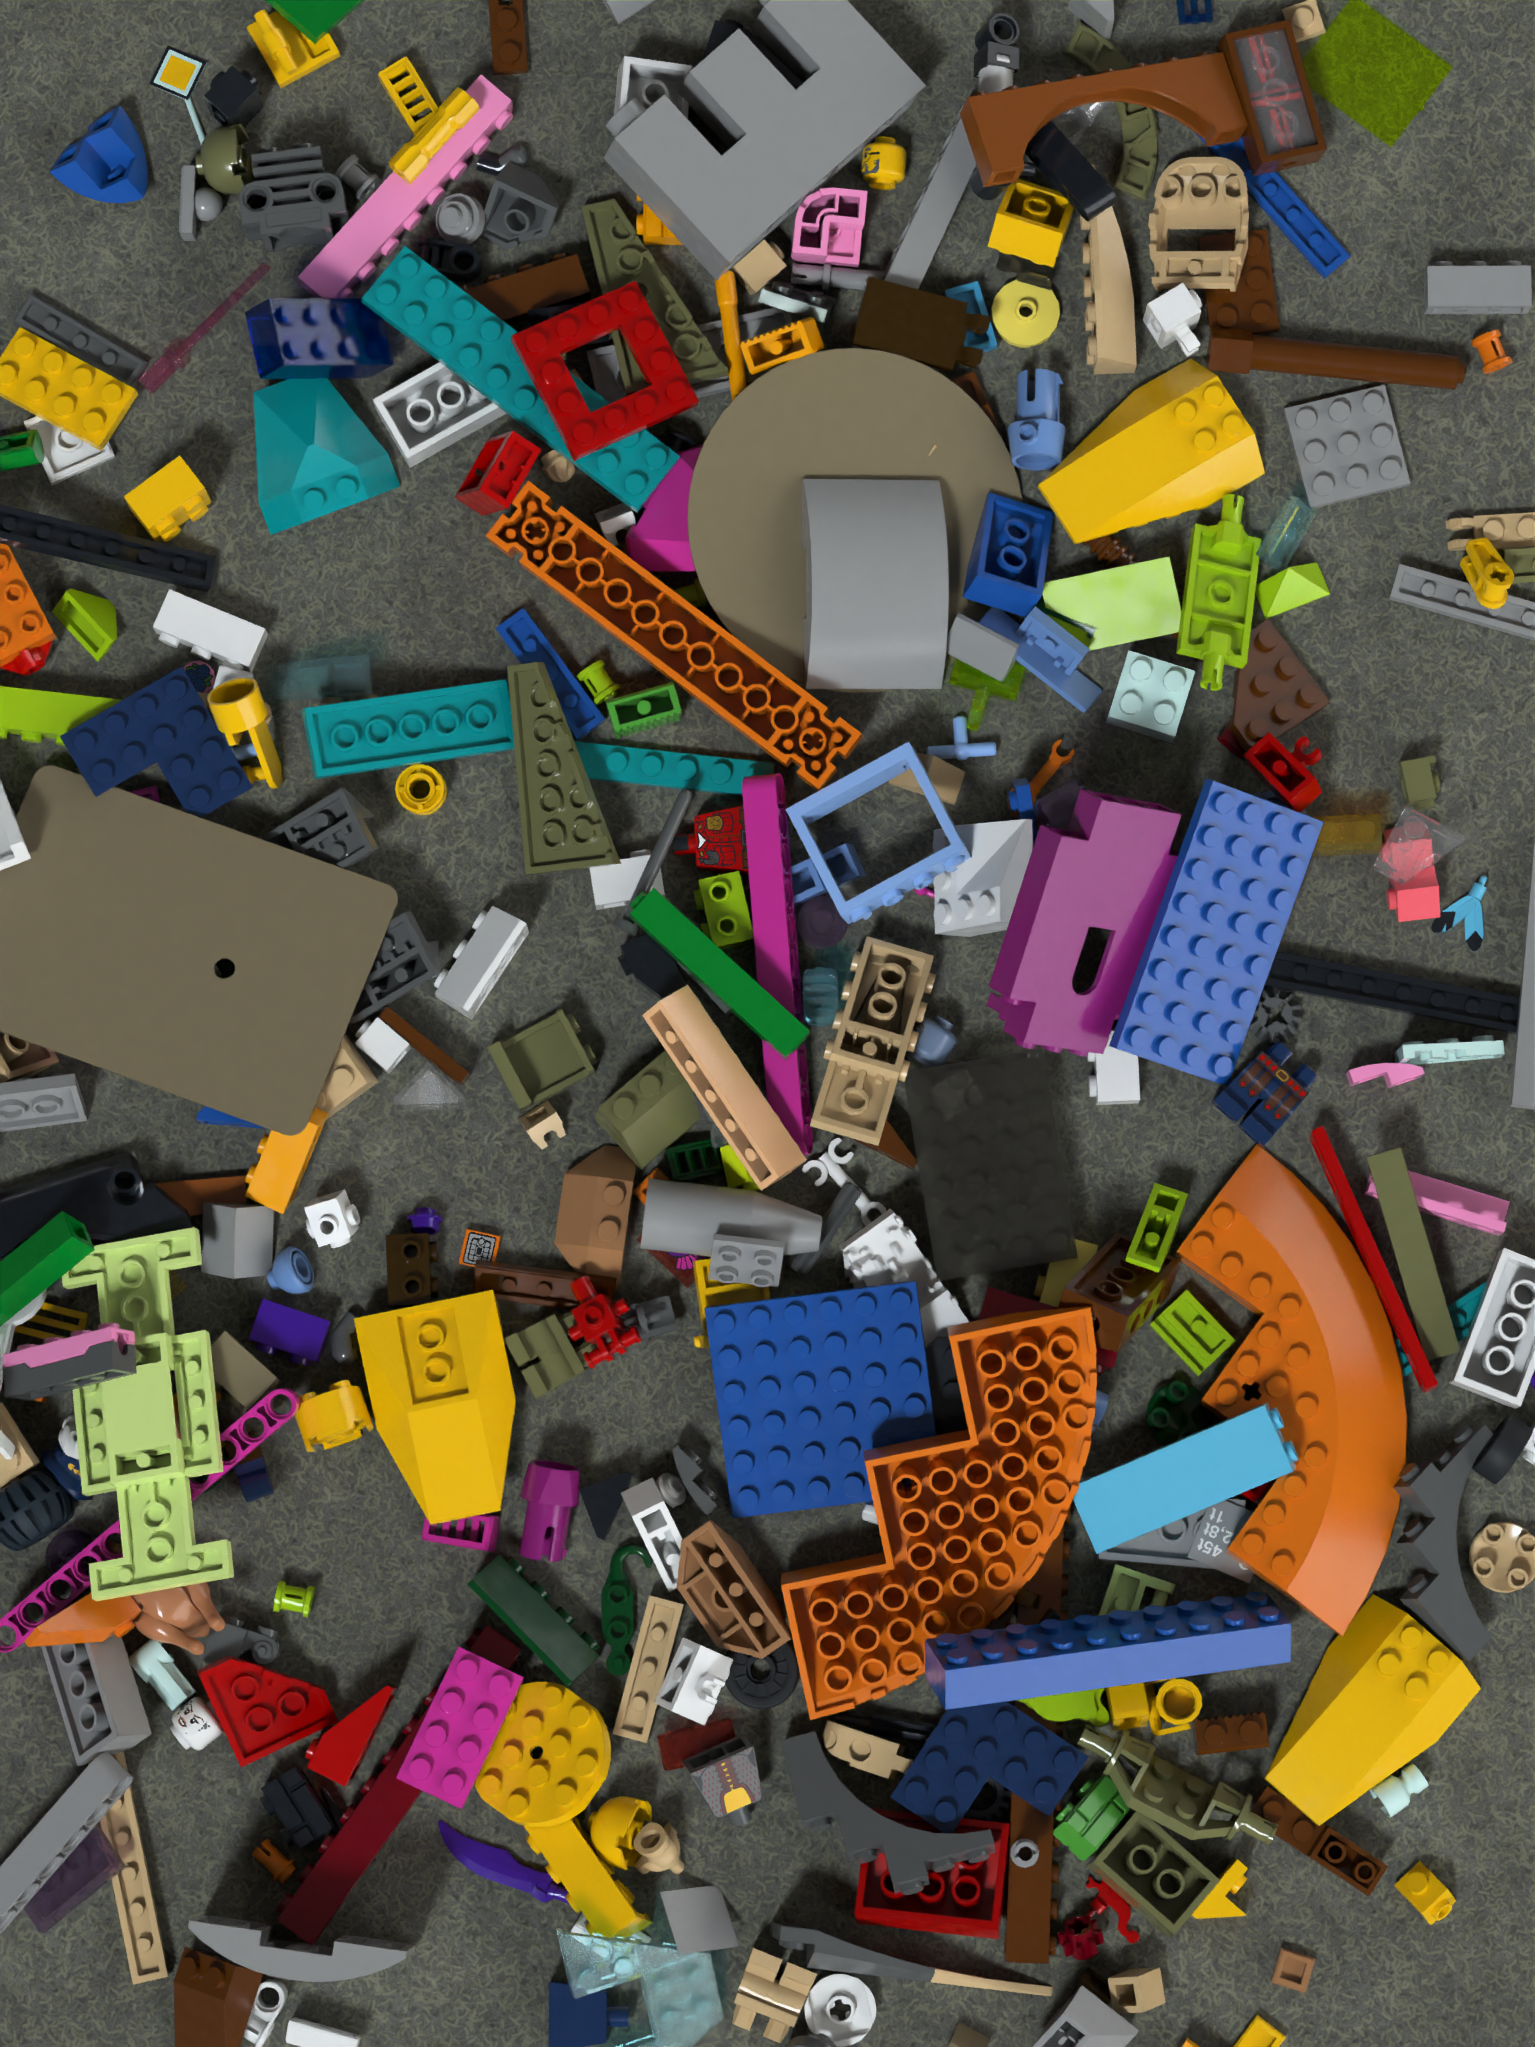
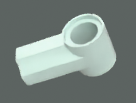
M150 1639L129 1656L128 1659L138 1675L146 1683L149 1682L158 1695L173 1711L197 1691L175 1665V1659L172 1654L166 1652L161 1642Z

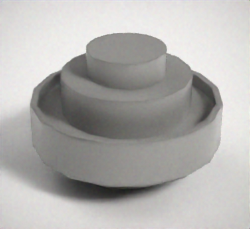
M459 193L446 197L439 205L436 213L437 230L439 235L447 242L470 244L477 240L485 225V212L481 203L475 197Z

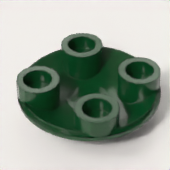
M1174 1381L1159 1388L1151 1396L1146 1411L1148 1427L1154 1438L1163 1446L1212 1426L1216 1415L1200 1404L1204 1396L1196 1388L1182 1381Z

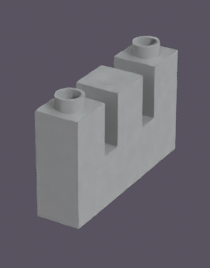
M758 0L764 7L751 28L776 56L803 81V84L797 89L786 80L739 28L688 73L678 94L689 103V106L729 148L722 156L665 94L648 109L637 98L632 99L605 126L615 138L603 159L716 281L798 209L807 196L818 191L856 157L866 145L870 144L908 110L926 87L922 80L848 0Z

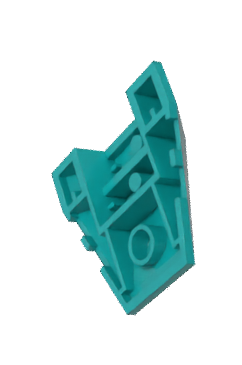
M319 368L253 392L258 503L271 535L400 487L389 454Z

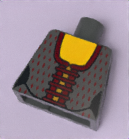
M744 1734L681 1760L693 1783L716 1818L728 1814L733 1826H742L752 1819L748 1805L759 1801L762 1798L755 1751Z

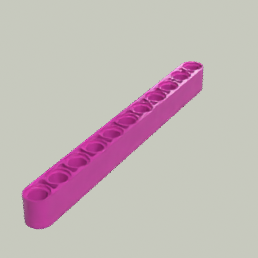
M780 773L747 776L743 778L742 796L757 982L804 1025L784 781ZM762 1040L767 1102L779 1116L780 1121L792 1139L798 1144L803 1155H810L813 1151V1130L810 1126L812 1117L806 1043L804 1041L785 1061Z
M279 1388L270 1392L220 1434L221 1442L227 1440L235 1445L236 1455L232 1460L222 1458L224 1472L209 1474L205 1483H197L192 1477L189 1478L192 1501L295 1416L299 1410L300 1401L292 1389ZM279 1394L286 1395L291 1401V1409L287 1414H279L273 1407L274 1398ZM255 1417L262 1421L264 1430L260 1437H252L247 1433L246 1423L249 1418ZM119 1520L0 1619V1629L2 1626H9L16 1633L15 1642L11 1645L4 1644L0 1639V1652H11L20 1647L37 1626L63 1611L91 1587L90 1575L84 1573L81 1567L85 1556H91L97 1562L123 1558L122 1552H115L109 1546L110 1536L113 1533L121 1534ZM57 1580H66L71 1586V1593L68 1598H59L55 1594L54 1584ZM30 1603H38L43 1609V1618L38 1622L32 1621L27 1616L26 1609Z

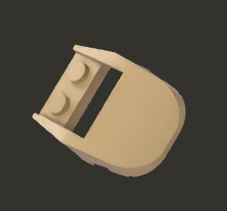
M1187 157L1179 159L1170 164L1158 179L1154 193L1156 201L1153 213H1149L1150 258L1154 264L1155 277H1151L1152 284L1157 292H1162V289H1173L1181 283H1184L1187 289H1230V292H1236L1248 250L1249 211L1247 183L1244 172L1235 162L1223 157ZM1236 229L1234 251H1167L1169 230Z

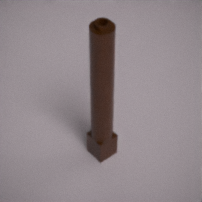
M1213 326L1210 327L1206 357L1207 368L1210 371L1249 374L1250 370L1451 390L1456 389L1457 383L1462 384L1465 376V363L1460 362L1459 355L1253 335L1252 330Z

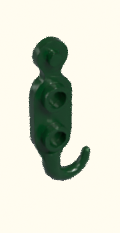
M636 1544L623 1545L612 1555L610 1572L601 1594L602 1635L612 1649L607 1658L606 1666L608 1671L615 1676H622L630 1669L631 1661L625 1652V1647L630 1643L634 1634L633 1592L624 1572L625 1558L636 1554L641 1556L647 1568L652 1567V1560L648 1551Z

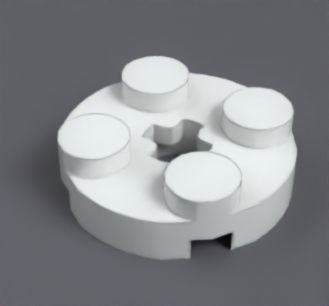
M846 1973L830 1974L818 1980L810 1989L804 2006L805 2019L813 2034L822 2033L831 2037L837 2047L850 2046L862 2040L871 2029L876 2017L875 1999L869 1987L859 1978ZM841 1999L843 2004L850 2005L851 2010L845 2013L846 2019L839 2020L837 2015L830 2014V2008L835 2007V2000Z

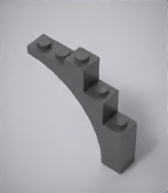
M1466 1424L1461 1426L1452 1435L1453 1441L1446 1448L1435 1453L1430 1462H1412L1405 1466L1399 1473L1401 1479L1393 1487L1417 1517L1403 1528L1404 1534L1396 1544L1421 1573L1409 1581L1406 1586L1408 1590L1401 1596L1400 1600L1428 1632L1462 1661H1470L1492 1637L1477 1616L1465 1590L1458 1562L1456 1537L1459 1504L1466 1479L1477 1456L1494 1435L1485 1424Z
M815 1731L781 1740L803 1829L819 1832L832 1827V1823L839 1822L849 1862L855 1860L857 1863L871 1862L878 1858V1854L884 1853L894 1893L902 1892L903 1895H911L924 1889L923 1886L929 1885L927 1870L933 1869L934 1872H943L952 1869L955 1866L954 1863L968 1860L969 1863H977L990 1857L989 1854L995 1853L991 1829L964 1834L932 1833L906 1827L875 1812L858 1800L839 1780L824 1756Z

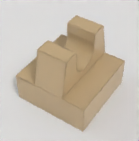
M548 1100L518 1119L532 1141L542 1150L548 1146L544 1140L546 1133L553 1130L559 1138L566 1135L562 1120Z

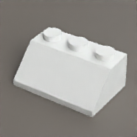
M494 906L491 907L489 912L483 910L472 926L476 930L469 942L464 939L453 955L457 959L450 971L443 969L434 983V986L438 988L435 992L436 997L471 1020L529 934L525 922Z

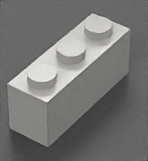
M1450 261L1433 262L1432 266H1427L1423 274L1424 314H1528L1532 307L1531 265H1522L1520 261H1505L1501 263V266H1487L1485 261H1471L1466 263V266H1453V263Z

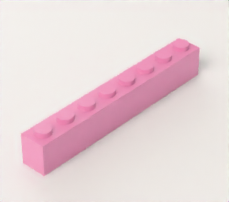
M482 74L465 91L476 101L480 110L429 161L428 166L411 185L393 171L298 276L300 285L330 311L337 305L340 308L343 307L351 299L354 293L351 289L359 280L365 282L372 276L377 268L374 263L382 255L388 257L399 244L397 238L405 229L410 232L418 225L422 219L421 211L428 204L431 206L437 204L445 193L443 187L451 178L454 181L458 180L468 167L466 164L467 160L474 153L477 156L482 154L491 142L488 137L495 129L503 130L512 120V100Z

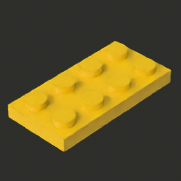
M19 327L0 356L1 397L100 451L104 449L138 396L137 390L21 327Z

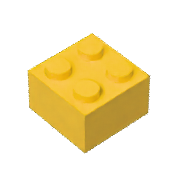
M1017 179L1016 182H1012L1006 189L996 214L988 247L997 249L1003 254L1016 255L1031 260L1035 264L1054 268L1068 232L1074 208L1059 191Z
M180 455L124 496L132 513L155 542H159L161 539L164 542H168L181 531L180 525L188 519H191L192 522L200 519L208 512L207 505L211 503L205 487Z

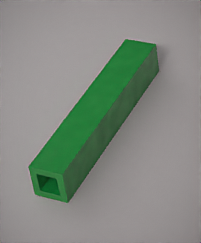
M655 888L648 894L642 891L630 904V907L633 909L630 912V918L785 1061L809 1037L810 1031Z
M61 1211L0 1261V1327L95 1250L85 1224Z

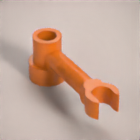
M1062 739L1053 744L1048 760L1041 767V770L1037 772V775L1033 777V780L1029 782L1033 809L1036 796L1042 790V787L1046 785V782L1051 779L1062 765L1068 764L1073 759L1074 749L1065 757L1057 754L1056 750L1060 747ZM1007 798V806H1008V809L1010 810L1009 801H1008V798ZM1017 811L1011 812L1014 817L1018 818Z

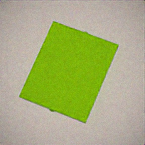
M1362 0L1348 1L1328 27L1326 33L1320 35L1318 42L1302 61L1309 88L1390 147L1395 144L1418 112L1424 110V104L1453 68Z

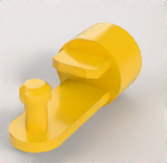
M243 677L232 679L216 686L209 692L207 701L218 730L225 733L229 746L238 745L243 731L248 730L261 766L253 768L251 766L242 767L251 785L254 781L266 780L271 789L280 788L283 783L281 762L265 721L268 712L257 681L252 678Z

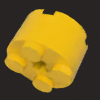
M343 1380L330 1385L329 1392L316 1395V1392H310L299 1396L300 1407L295 1414V1418L307 1452H316L314 1445L323 1444L324 1450L358 1439L362 1437L360 1430L364 1427L369 1432L374 1429L359 1386H353L349 1380Z

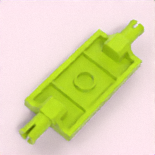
M1225 494L1222 497L1221 519L1217 525L1205 526L1195 523L1191 529L1176 654L1203 660L1200 687L1207 689L1208 683H1210L1211 691L1222 689L1224 665L1243 669L1248 659L1261 539L1248 536L1244 531L1241 518L1245 499L1238 495L1237 501L1234 502L1235 494Z

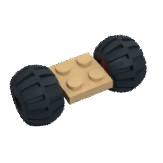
M0 1403V1430L16 1446L13 1459L6 1460L0 1453V1543L11 1550L21 1551L36 1544L66 1524L74 1515V1498L60 1485L54 1474L48 1469L37 1470L19 1479L20 1476L36 1466L40 1461L4 1404Z

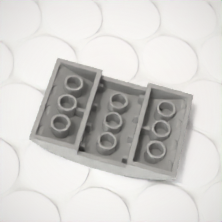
M802 479V549L806 550V618L803 619L804 689H942L948 633L949 574L946 522L939 480Z
M205 1914L189 1920L188 1929L203 1943L232 1962L262 1974L294 1981L333 1982L370 1975L406 1959L415 1952L416 1944L346 1934L335 1940L333 1947L311 1946L306 1943L272 1939L274 1924Z

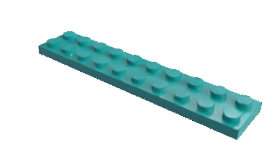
M406 246L402 248L362 297V303L636 513H638L680 460L678 454L644 429L573 461L511 342L512 335L518 332ZM570 372L590 412L610 404V402Z

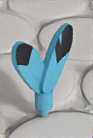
M1481 876L1478 883H1473L1467 896L1443 910L1439 918H1435L1431 927L1434 933L1446 932L1465 918L1466 943L1474 952L1480 948L1484 934L1480 901L1487 889L1484 887L1487 877Z

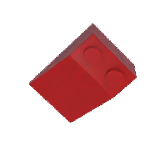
M387 1685L325 1732L321 1739L314 1738L305 1755V1758L310 1760L307 1768L345 1787L351 1785L398 1688Z

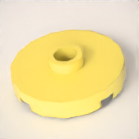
M1029 278L1017 279L1004 285L996 294L991 308L992 323L998 335L1008 344L1021 348L1036 346L1047 341L1055 332L1060 318L1059 302L1053 291L1042 282ZM1023 307H1028L1031 309L1032 314L1024 317L1020 314L1019 310Z

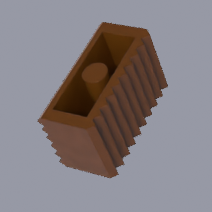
M1262 1711L1257 1713L1251 1712L1250 1714L1244 1713L1243 1715L1236 1714V1716L1229 1715L1228 1717L1223 1715L1221 1718L1219 1716L1215 1718L1208 1717V1719L1201 1718L1200 1720L1194 1719L1192 1721L1195 1755L1270 1747L1266 1714Z

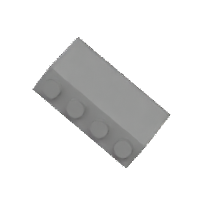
M114 1634L103 1642L41 1646L77 1766L91 1763L104 1752L114 1755L129 1750L152 1734L122 1637L118 1639Z

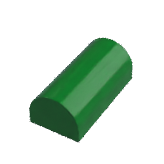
M37 429L0 437V472L43 463L44 448Z

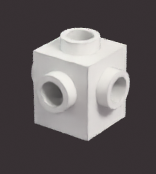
M345 1189L314 1198L304 1207L308 1217L306 1219L308 1233L312 1238L316 1239L318 1247L330 1244L331 1248L343 1246L351 1242L350 1237L359 1229L360 1217L358 1210L354 1204H350Z

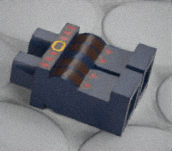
M1280 1041L1266 1052L1261 1051L1212 1102L1216 1108L1236 1124L1250 1107L1260 1099L1262 1102L1243 1121L1239 1128L1261 1148L1266 1145L1309 1094L1307 1090L1311 1087L1317 1076L1304 1063L1292 1076L1282 1069L1281 1066L1293 1053Z

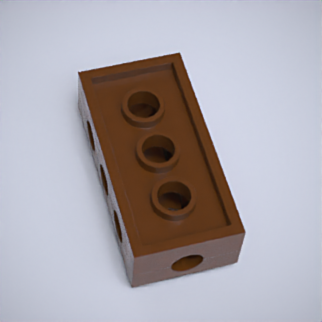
M1116 1232L1064 1287L1057 1308L1090 1306L1095 1343L1100 1348L1118 1352L1170 1295L1181 1261L1167 1254L1159 1273L1128 1263L1125 1259L1133 1239L1119 1232Z

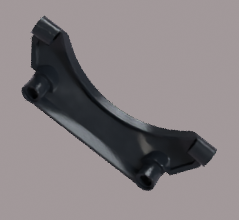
M120 1153L109 1158L0 1190V1258L13 1252L61 1211L85 1224L90 1239L109 1242L192 1227L197 1228L194 1220L190 1219L188 1210L155 1183L143 1185L139 1163L134 1156L127 1153ZM124 1171L132 1173V1175L127 1178H119L116 1176L118 1173Z

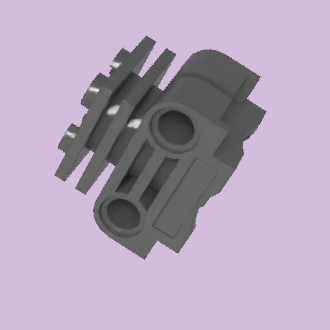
M301 143L293 146L294 149L279 151L278 148L269 147L259 150V154H251L255 181L246 184L239 194L242 226H245L248 241L264 240L267 253L284 251L289 247L299 244L327 245L334 237V231L340 230L349 221L348 205L341 181L337 176L325 173L326 166L320 146H314L311 143Z

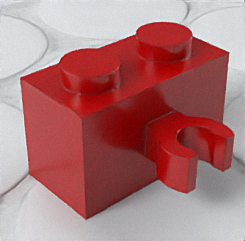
M1268 732L1243 756L1250 770L1289 809L1300 813L1322 793L1316 778L1305 768L1306 765L1310 766L1318 763L1322 758V753L1318 748L1311 754L1303 753L1304 749L1310 744L1306 736L1297 740L1294 751L1290 753Z

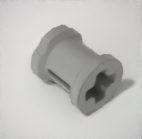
M351 155L338 168L335 176L340 181L343 180L354 190L356 198L361 201L378 185L380 179L376 174L371 175L359 164V158L356 155Z

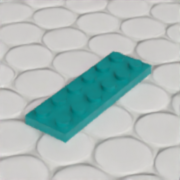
M506 679L307 707L301 710L314 779L514 750L511 704Z

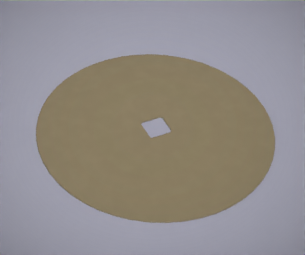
M862 348L832 349L811 353L773 368L753 381L722 412L700 450L693 471L688 497L687 522L692 560L701 587L720 621L735 638L785 676L804 683L803 619L806 618V550L802 549V479L939 480L945 513L948 548L949 607L947 636L958 613L978 623L986 615L991 606L963 598L966 570L986 496L990 492L1023 503L1019 480L1003 439L984 411L958 385L930 367L901 355ZM934 445H936L937 447H936V448L933 450V452L930 454V452H931V450L933 449ZM946 653L945 668L958 659ZM826 689V690L837 691V692H849V693H869V692H881V691H886V690H891V689Z

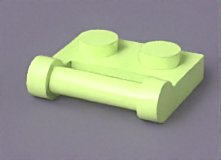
M1115 1564L1098 1616L1110 1614V1612L1115 1610L1137 1611L1146 1586L1155 1589L1150 1606L1158 1605L1165 1607L1168 1595L1173 1594L1175 1584Z

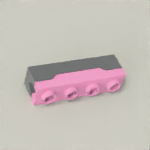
M104 1323L98 1325V1330L73 1331L70 1333L71 1337L69 1338L51 1337L44 1339V1344L42 1345L24 1344L17 1346V1351L3 1354L5 1397L31 1401L137 1374L134 1331L120 1329L117 1323Z

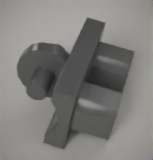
M669 1295L630 1305V1310L620 1315L626 1329L619 1332L620 1335L630 1330L632 1326L636 1327L642 1339L678 1330Z

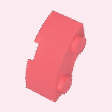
M1426 826L1385 829L1384 843H1379V857L1381 864L1387 863L1390 882V889H1386L1388 910H1395L1398 922L1439 918V884L1434 868L1431 837Z

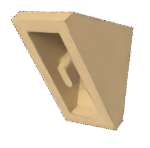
M917 753L941 800L955 805L966 772L934 755ZM912 769L889 780L888 784L925 795Z

